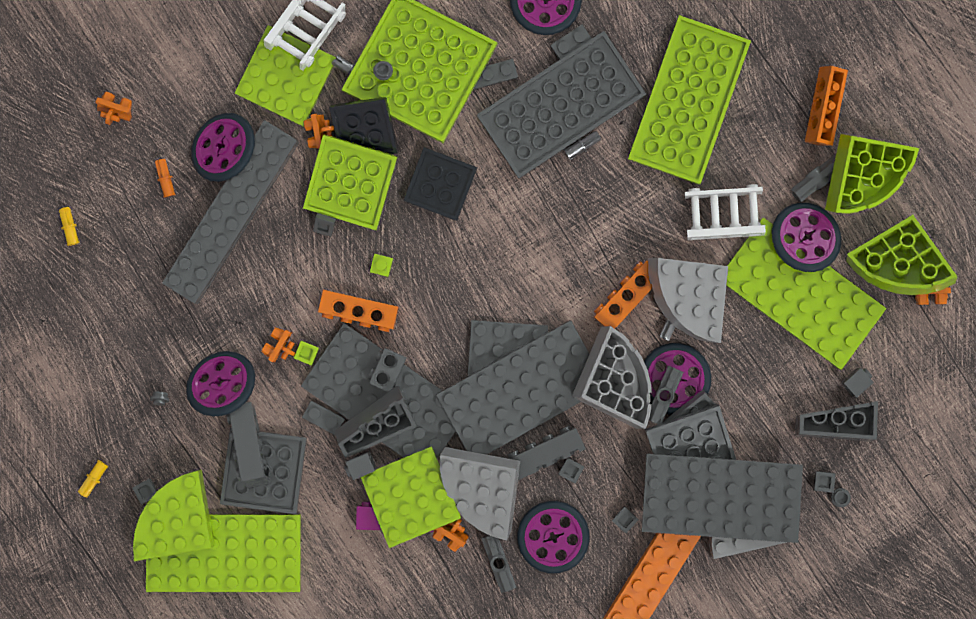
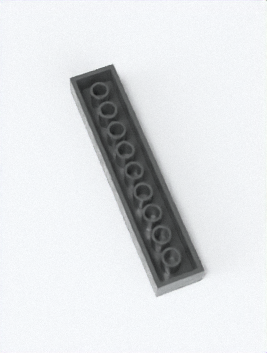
M266 120L263 121L255 134V147L249 163L238 175L226 180L162 284L194 304L200 303L299 145L295 138Z

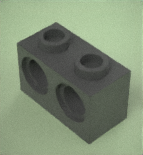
M387 348L384 351L380 350L376 358L378 365L376 369H371L368 376L371 379L369 384L390 392L395 386L407 357ZM388 355H392L396 359V363L393 366H388L385 363ZM380 373H385L388 376V381L385 384H380L377 380Z
M370 451L346 462L347 465L344 467L348 477L352 476L353 480L377 469Z

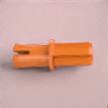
M156 160L155 166L159 177L157 181H160L163 197L176 195L171 181L173 177L170 176L166 160Z

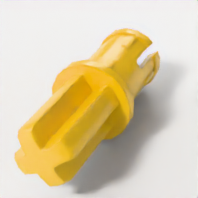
M70 207L59 209L63 225L61 229L64 230L67 246L79 244L75 229L77 224H74Z
M98 460L90 474L86 475L87 478L78 490V493L87 498L95 485L100 483L99 479L109 466Z

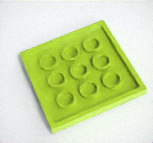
M267 25L235 94L304 127V121L309 118L334 67L332 62L337 58L318 49L313 56L315 59L310 67L306 66L304 71L300 70L301 60L279 46H274L271 51L264 47V39L273 28ZM283 33L281 36L282 40L305 54L311 47V45L286 33Z
M324 134L303 208L377 230L398 156Z
M432 447L378 468L374 472L361 477L389 548L461 519L454 499L447 496L442 483L440 465Z

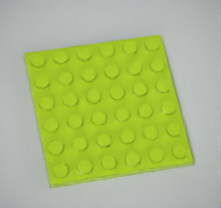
M391 0L341 90L359 101L386 97L392 118L444 143L498 43L415 0ZM380 61H387L392 65L393 74L387 80H379L374 75V66Z

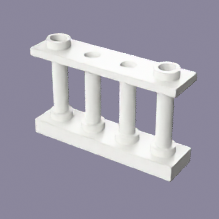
M292 0L264 39V47L270 51L274 46L281 47L301 60L300 70L304 71L306 66L310 67L315 59L313 56L337 22H342L346 16L345 4L341 3L339 8L336 9L324 0ZM311 1L333 16L326 24L304 10L303 5L305 2ZM295 16L304 18L322 30L317 39L293 25L292 21ZM290 31L312 46L305 54L282 40L281 36L283 33Z
M751 184L747 185V188L707 191H700V188L689 189V192H685V199H691L693 227H691V230H687L688 240L765 236V225H761L758 222L757 194H762L763 187ZM749 195L751 219L749 226H741L739 224L737 196ZM730 196L731 224L730 227L722 228L719 221L718 197ZM710 197L712 225L709 229H703L700 226L699 198Z

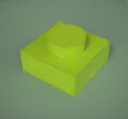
M374 254L370 273L389 277L393 258Z
M301 341L294 359L312 366L319 347Z

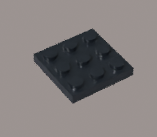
M386 97L330 105L329 109L337 138L388 154H397L399 152Z
M424 147L403 201L458 221L478 167Z

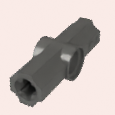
M836 154L821 166L814 168L805 176L806 178L792 187L790 191L796 200L801 203L813 192L820 190L831 181Z
M667 366L651 404L649 421L656 424L663 422L684 372ZM667 390L669 398L663 401L659 395L661 391Z
M490 535L482 537L481 539L500 592H508L517 588L500 539ZM496 558L504 560L502 567H496L493 564Z

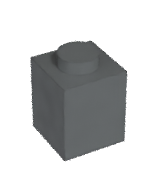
M856 368L841 382V385L852 397L857 398L874 382L871 379V373L867 369Z

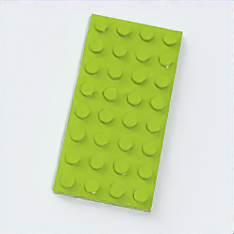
M679 15L628 160L700 185L751 40Z
M762 218L760 223L765 225V236H750L746 239L727 265L726 286L832 365L842 370L887 308L830 266L816 272H803L787 265L775 251L772 242L773 224ZM787 234L784 235V240L786 243H793V239L791 237H789ZM798 249L796 251L797 257L804 259V251Z
M209 514L215 546L208 549L146 559V592H300L301 514Z

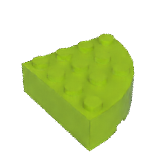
M840 134L825 210L835 213H855L873 208L884 202L904 183V178L908 172H911L915 164L919 148Z
M914 215L847 254L846 262L864 280L880 289L896 294H929L943 290L955 284L957 280V275Z
M202 469L184 474L170 481L149 500L139 517L135 529L133 542L134 561L208 549L215 546Z

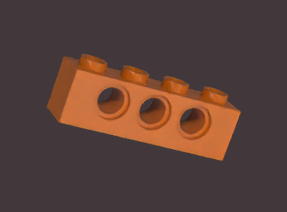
M835 66L819 68L805 142L819 146H833L848 70Z
M647 260L644 263L640 261L633 268L635 273L631 277L627 275L620 282L622 287L618 291L614 289L607 297L609 301L605 305L601 303L594 311L596 313L594 318L603 327L611 326L615 329L652 289L648 275ZM637 276H642L645 279L644 286L639 287L635 284ZM624 290H629L632 293L631 300L625 301L622 298ZM611 304H616L619 307L617 315H612L609 312Z
M323 290L318 312L322 313L324 318L333 319L334 316L341 317L340 321L352 324V320L359 321V326L370 328L372 324L378 326V330L389 332L390 329L395 328L399 307ZM337 302H342L345 305V309L341 313L335 311V304ZM357 306L363 308V315L360 317H356L353 314V310ZM376 310L382 313L380 321L372 319V313Z

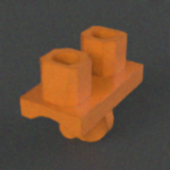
M105 92L101 98L97 97V111L101 112V117L106 118L105 123L107 125H111L113 121L119 122L120 119L130 122L132 118V101L130 99L122 98L120 104L114 103L115 95Z
M312 114L310 115L311 118L304 121V127L306 131H314L315 137L308 138L307 140L308 147L319 149L323 135L332 136V132L335 129L334 126H330L329 120L324 119V115Z
M951 287L929 293L934 294L935 305L947 304V294L951 293ZM928 294L915 295L917 305H929Z
M277 327L274 328L270 336L278 340L276 347L266 343L261 350L262 353L269 357V361L276 362L282 350L284 352L281 358L286 360L289 354L292 356L296 354V352L292 351L295 343L290 341L287 347L285 346L292 332L289 330L284 331Z
M459 519L456 522L454 521L435 529L432 537L437 541H441L446 536L450 539L447 545L448 548L456 552L460 547L463 548L469 535L464 533L466 528L460 525L462 519Z

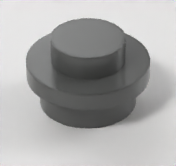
M380 61L374 66V75L379 80H387L393 74L392 65L387 61Z
M154 391L152 396H150V400L153 401L154 405L164 406L165 403L169 402L168 393Z
M837 488L831 494V500L835 506L845 507L850 503L851 496L846 489Z

